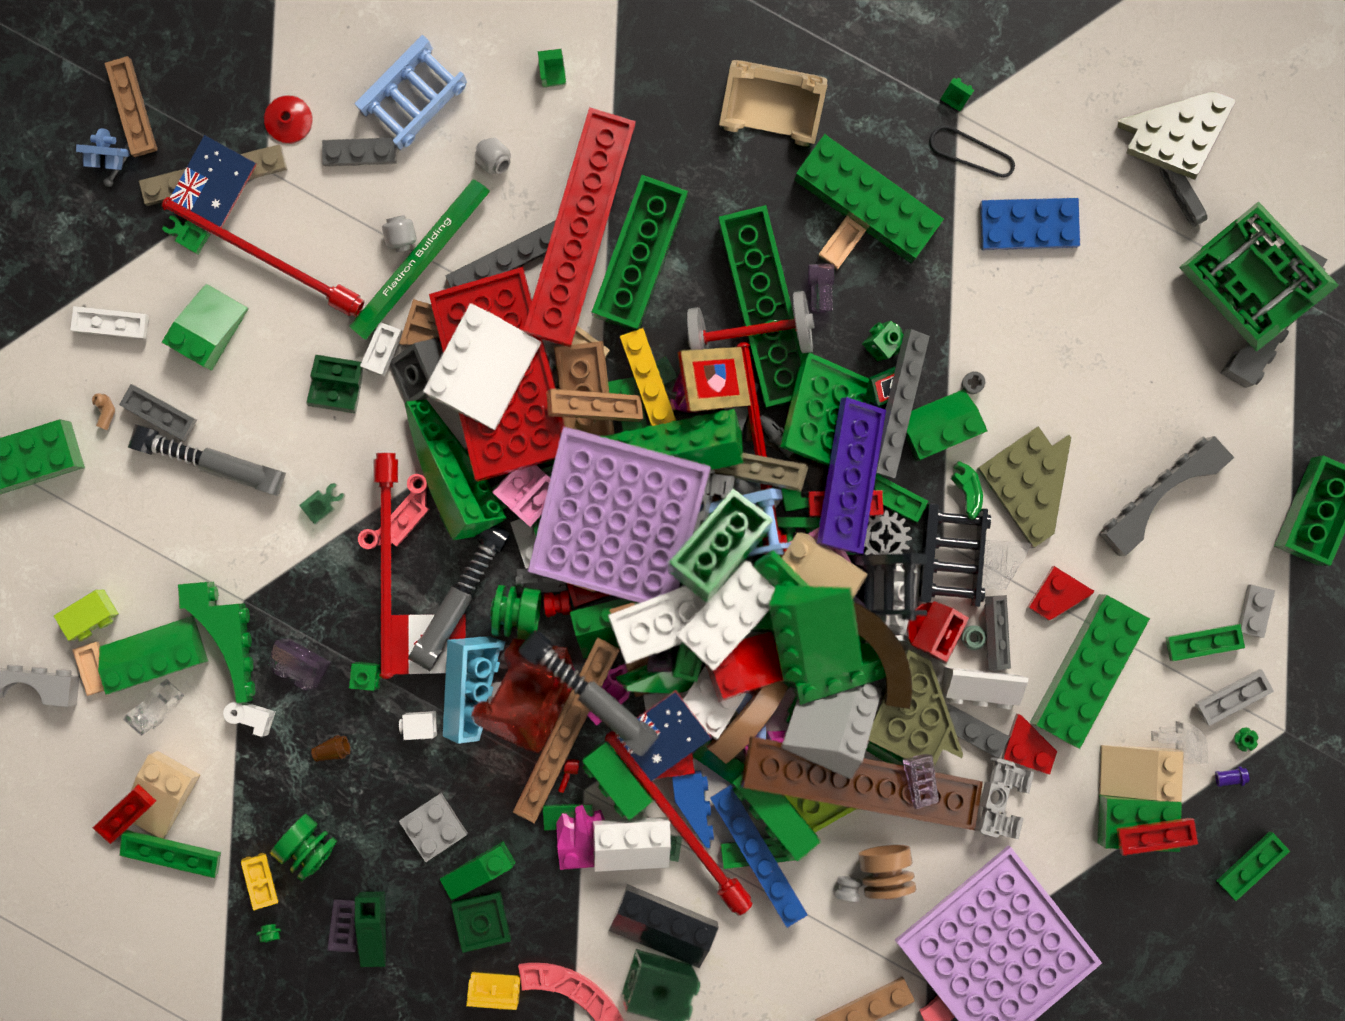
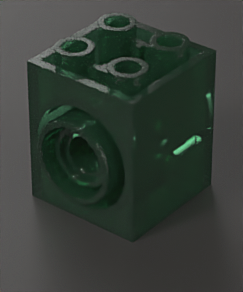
M635 949L621 998L626 1012L658 1021H686L691 1018L693 1011L691 1003L693 996H697L699 993L700 981L690 964Z

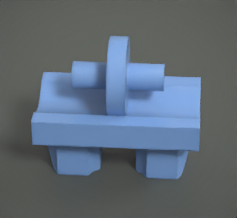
M101 128L97 131L96 135L90 136L91 142H96L97 146L76 144V152H83V166L100 168V154L105 155V168L122 170L123 156L129 157V149L109 148L110 144H116V138L111 137L107 129Z

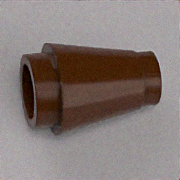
M336 735L312 748L311 753L315 762L344 759L346 755L350 754L351 748L346 736Z

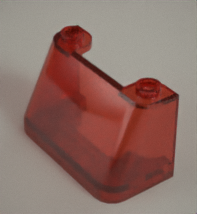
M514 638L511 645L505 650L504 659L509 670L490 704L486 701H480L475 705L471 716L477 726L526 750L540 752L565 706L572 688L568 689V685L565 682L561 683L559 677H554V673L548 671L546 666L544 667L540 663L534 665L525 659L518 651L525 640ZM553 645L552 649L555 653H558V657L564 659L567 665L571 664V668L575 671L567 648Z

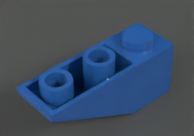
M701 770L695 771L694 774L673 776L676 804L705 847L710 848L709 841L714 840L713 825L708 826L707 816H711L710 801H705L704 791H709L707 776L702 777Z

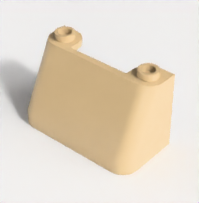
M733 60L730 66L719 125L724 126L725 130L731 132H738L739 128H744L745 126L791 135L798 145L809 146V143L815 144L827 89V79L821 76Z

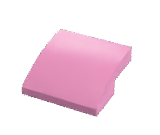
M537 465L510 472L492 492L531 527L542 515L551 478Z

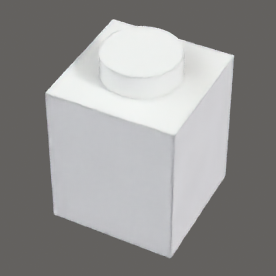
M436 711L404 714L403 719L399 720L400 734H404V740L436 737Z

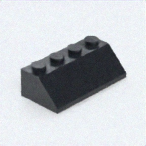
M627 884L609 931L700 968L711 949L719 926L718 921Z

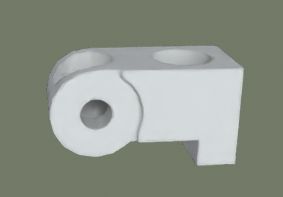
M233 702L224 708L223 715L230 724L242 723L255 727L253 734L263 737L269 734L276 711L247 702Z

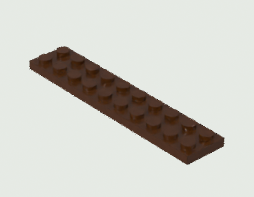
M750 736L741 787L974 830L976 827L983 781L863 758L861 765L850 779L781 748L783 742Z

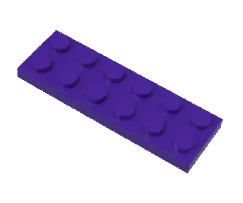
M848 397L841 398L817 544L854 554H863L886 415L885 409Z

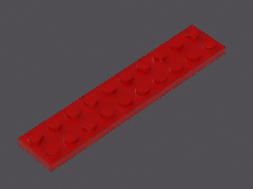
M589 107L526 319L524 333L571 348L636 121Z

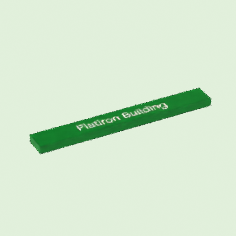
M472 179L350 324L349 327L364 340L368 338L490 193L486 186Z

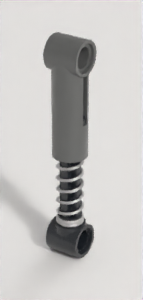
M137 424L134 426L128 448L150 455L152 453H161L162 456L169 455L171 459L177 458L178 461L184 460L187 464L193 463L202 472L232 480L279 496L286 475L285 472L255 464L208 447L201 451L198 447L192 448L190 444L186 446L182 442L176 443L174 439L171 441L167 440L166 436L163 437L159 434V431Z
M496 524L481 533L478 539L480 543L478 552L474 553L475 557L473 560H470L469 567L465 568L466 572L464 575H461V581L456 583L457 587L451 586L424 634L413 647L408 657L409 660L428 671L432 670L447 640L473 599L470 593L472 589H475L476 582H480L479 577L484 574L483 570L485 567H489V560H493V556L496 553H501L511 536V532Z
M534 630L518 649L520 654L534 665L540 663L542 666H546L548 671L554 673V677H559L561 683L565 682L568 685V689L572 688L574 694L580 695L577 699L580 703L618 734L633 752L643 756L658 739L659 735L644 721L637 719L596 682L593 681L591 683L584 680L585 676L581 677L577 674L578 670L574 671L571 668V664L567 665L564 659L558 657V653H555L552 649L553 643L545 635Z

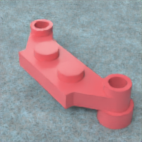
M413 474L408 478L407 487L410 490V494L391 514V544L393 543L395 546H398L430 510L426 507L428 485L423 475ZM421 480L422 487L417 489L416 482ZM381 527L376 531L366 529L360 532L358 536L359 545L365 549H373L381 545ZM370 535H372L374 538L371 544L368 542V537Z

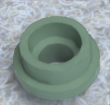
M968 626L962 633V643L968 649L978 650L986 643V633L979 626ZM972 633L977 635L975 642L970 641L969 637Z

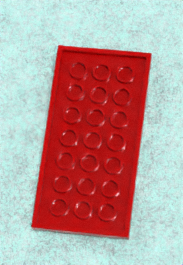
M523 267L429 294L443 353L470 303L497 316L521 331L524 330L532 303ZM533 337L540 341L541 344L495 430L459 413L476 481L556 459L562 431L566 426L563 417L548 416L547 392L550 389L556 388L543 339Z

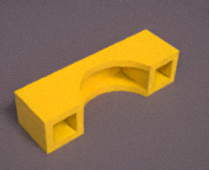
M641 328L620 336L651 426L676 421L644 329Z

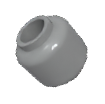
M488 138L478 143L475 160L489 174H501L509 168L511 153L498 139Z
M405 215L386 219L387 223L382 226L386 246L388 248H396V252L410 250V245L417 240L412 220L406 219Z

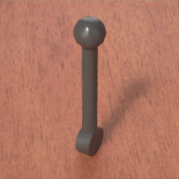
M128 143L125 145V149H129ZM123 156V164H124L125 160L127 159V157H124V156ZM113 169L110 176L104 179L103 183L106 187L113 185V179L119 170Z

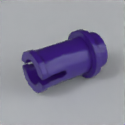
M1238 766L1234 770L1215 771L1216 784L1218 787L1235 784L1244 786L1245 783H1249L1248 770Z

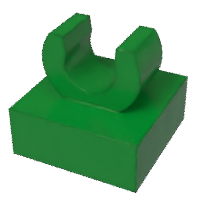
M954 77L940 99L961 112L974 90L971 85L967 86L961 82L960 78L956 79Z

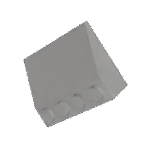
M867 683L802 705L797 700L781 748L851 779L863 761L882 689Z

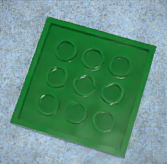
M810 352L803 353L780 447L829 467L841 398L848 397L876 406L866 398L869 379Z

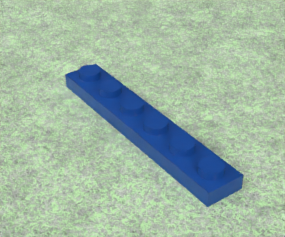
M729 785L711 796L710 799L786 928L808 916L740 799L732 790L733 787Z

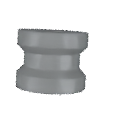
M838 876L839 889L835 892V897L845 901L858 902L860 899L858 890L862 886V880L848 876Z

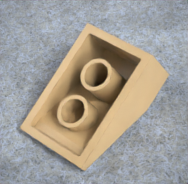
M797 533L782 557L809 586L851 587L853 598L868 575L827 546L817 544V540L809 534Z
M1101 745L1100 795L1182 802V751L1172 748Z
M159 751L149 754L138 772L131 790L139 784L157 801L133 824L156 837L165 839L200 774Z

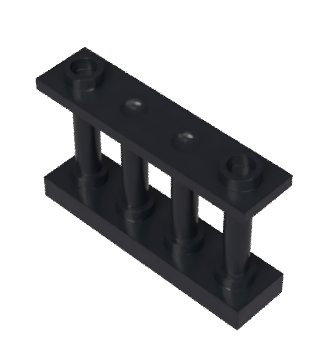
M929 503L926 505L921 554H927V565H920L918 601L931 602V598H935L936 595L971 599V606L980 607L981 602H984L985 588L982 587L986 531L991 526V515L988 514V509L983 508L978 516L971 520L968 518V515L942 513V510H939V504ZM942 522L976 525V540L940 537V534H937V526L941 525ZM939 547L975 550L974 564L938 561V559H935V550L939 549ZM937 571L973 574L972 589L936 586V583H933V574L937 573Z
M927 554L848 555L853 565L862 567V570L868 574L864 580V608L870 610L875 615H901V620H916L917 615H927V610H914V570L917 569V565H927ZM897 565H901V569H904V610H894V570H897ZM877 566H881V570H884V610H874V571H877Z

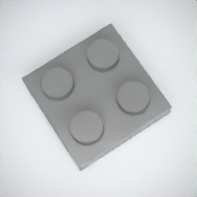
M442 793L399 820L425 862L468 834Z

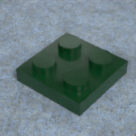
M501 891L456 901L451 904L462 953L511 941Z

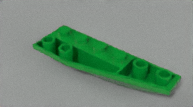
M428 400L406 401L405 409L415 450L431 495L452 539L458 540L474 537L504 521L506 516L495 494L492 492L493 490L488 480H475L469 454Z

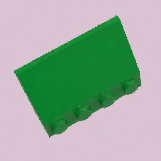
M775 586L769 607L784 682L810 683L862 669L863 663L851 587Z

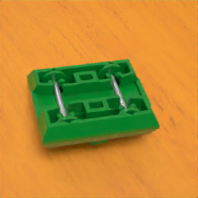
M1259 201L1179 267L1256 352L1339 286ZM1253 223L1259 230V232L1252 226ZM1265 238L1271 243H1274L1277 240L1281 244V246H1279V248L1275 244L1271 246L1265 240ZM1295 260L1298 262V264L1296 265V269L1301 274V277L1292 268L1293 264L1295 263ZM1307 282H1308L1312 287H1314V288H1316V289L1313 290V289L1307 284ZM1221 287L1225 292L1220 294L1217 289Z

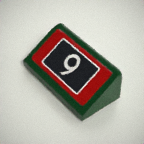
M896 367L869 378L866 398L876 406H881L888 402Z

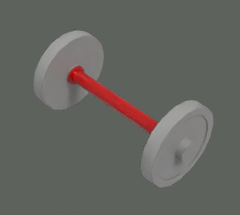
M799 291L793 294L794 319L706 332L704 318L699 307L688 309L687 337L689 347H691V350L709 349L708 342L796 329L802 353L813 352L811 329L814 328L813 314H809L805 292Z

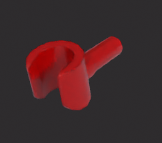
M569 759L566 761L564 777L558 789L559 792L564 793L570 774H578L579 760Z

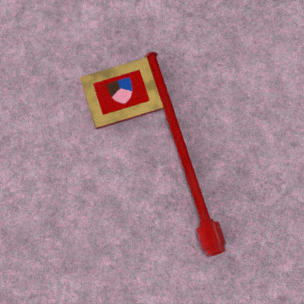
M742 342L732 348L678 352L687 411L747 406L755 455L767 457L749 352L750 344ZM760 483L761 491L772 489L771 485ZM773 505L779 543H788L787 535H781V531L778 530L775 505ZM767 534V538L762 539L763 547L769 546Z

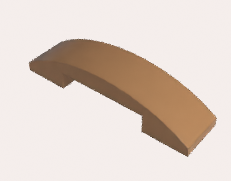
M780 681L754 690L756 693L729 727L723 730L717 740L713 739L707 748L724 763L733 759L749 743L750 736L755 737L780 704L788 686Z

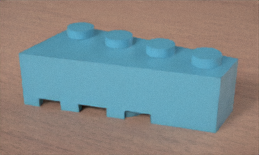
M490 636L447 640L443 737L458 744L480 741L488 710L485 706L488 697L492 695L493 686L491 684L494 672H498L500 665L498 657L500 650L504 649V641Z

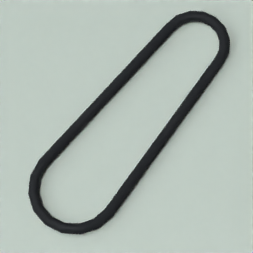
M939 126L931 133L930 146L938 155L998 177H1008L1015 169V162L1011 156L952 126ZM941 129H949L1009 159L1012 165L1011 170L1008 173L1001 174L943 153L934 146V135Z

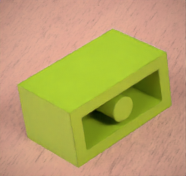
M101 589L92 591L53 616L68 641L78 640L81 642L93 635L91 631L98 627L103 629L114 622L112 618L119 615L105 590Z

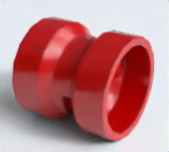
M569 590L561 591L556 595L552 592L544 593L546 617L555 616L556 612L570 615L571 602Z

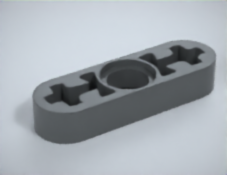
M1160 167L1162 178L1188 222L1194 227L1205 222L1208 218L1206 210L1186 176Z

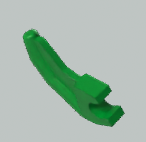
M958 461L954 464V469L959 470L961 475L955 472L951 476V480L965 494V512L968 514L969 519L974 520L982 510L984 497L982 487L975 470L969 465Z

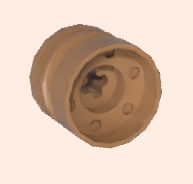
M884 845L868 848L858 853L861 871L873 873L862 879L863 884L867 886L864 888L866 898L895 899L914 893L917 890L916 883L911 881L915 878L914 873L902 870L913 864L909 846Z

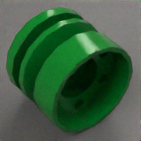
M498 585L496 595L492 601L490 614L492 635L500 636L502 626H504V637H509L513 627H517L518 639L526 640L534 630H538L541 590L524 588L521 598H517L516 587L511 586L509 595L506 597V585Z
M304 814L286 832L270 852V855L281 864L293 858L295 862L290 868L291 873H294L302 866L304 869L297 876L301 882L323 865L337 843V840L333 837L325 845L322 843L328 835L326 830L317 837L312 835L318 823L307 814Z

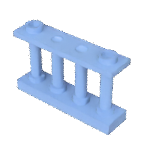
M421 35L354 103L365 117L374 113L397 135L393 142L399 150L411 145L415 140V135L454 95L458 96L461 94L467 83L465 75L461 71L453 77L431 55L433 48L430 41L424 35ZM420 62H425L448 84L438 95L414 72V68ZM403 79H408L431 101L421 112L397 90V85ZM386 96H391L414 118L404 129L380 107V102Z
M767 489L742 495L754 505L759 504L760 508H763V512L773 519L771 528L767 533L769 546L760 548L756 546L747 557L769 553L772 550L778 555L784 554L783 550L788 549L791 543H779L772 507L775 505L774 501L783 499L781 489ZM723 500L710 503L709 516ZM703 504L700 506L699 513L703 509Z

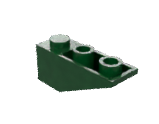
M360 892L355 897V927L360 967H385V892Z

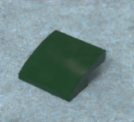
M315 354L310 374L312 381L306 401L307 405L356 414L363 377V368L360 366L362 362Z

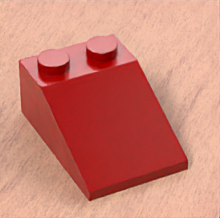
M772 631L741 640L714 670L706 665L719 703L783 681L777 644Z

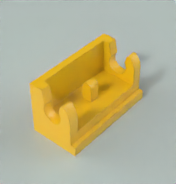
M261 853L255 857L243 858L241 864L253 910L278 903L266 854Z
M472 972L471 980L469 979L467 1006L516 1010L519 1004L520 976Z

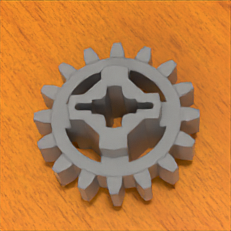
M886 510L881 517L874 516V519L869 517L864 545L867 550L864 552V555L902 553V549L909 550L910 547L905 542L912 540V537L906 536V532L910 530V527H903L906 520H896L897 513H893L889 517V513ZM880 521L879 528L875 532H869L871 527ZM891 523L898 528L900 533L894 532L891 528ZM884 530L886 535H890V540H886L885 544H883L882 539H879V534H883ZM869 541H873L878 546L879 552L872 548ZM895 542H899L898 547L889 553L890 546Z

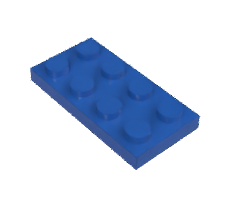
M1079 198L982 200L980 202L982 250L1078 248L1080 246Z

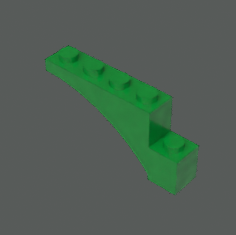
M214 582L178 584L179 608H185L205 627L224 656L233 681L236 703L252 701V696L255 695V684L251 681V672L254 666L253 659L249 657V647L252 644L251 634L247 632V623L250 620L249 609L245 607V603L216 606L219 592Z

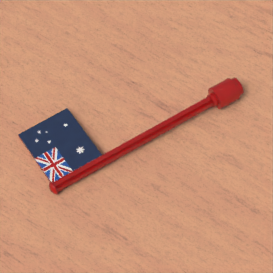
M204 135L171 197H166L163 200V210L168 209L322 293L328 299L330 307L349 317L351 315L357 317L365 303V300L361 299V295L341 284H338L336 287H329L222 228L257 164Z
M675 690L637 717V719L644 721L652 727L659 735L658 739L643 756L633 752L614 731L607 733L605 742L608 741L717 881L719 884L717 894L732 913L740 916L752 907L751 896L737 878L731 879L726 877L653 782L655 778L712 739L711 735Z

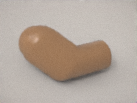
M97 393L92 397L93 405H96L101 413L96 426L108 430L115 414V407L109 396Z

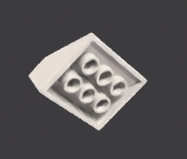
M470 303L423 392L431 399L495 430L541 342L497 316Z

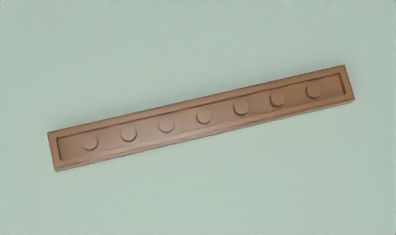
M598 638L584 664L580 676H585L584 680L592 683L594 681L602 687L620 649ZM573 689L513 810V813L532 823L537 821L590 712L589 709L577 700L580 695L574 694Z

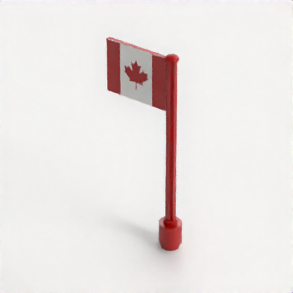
M376 453V459H373V483H378V488H381V674L379 676L382 679H390L394 674L446 673L447 642L431 671L408 659L413 647L422 637L435 614L391 615V488H393V483H398V459H396V453ZM465 614L459 620L448 640L466 638Z

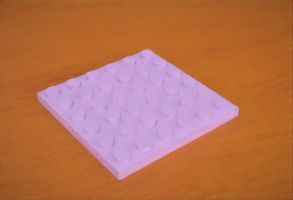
M564 427L528 572L639 603L679 589L680 582L668 573L669 561L693 535L711 467Z
M1010 846L1004 848L895 939L900 948L958 1021H1034L1102 964Z

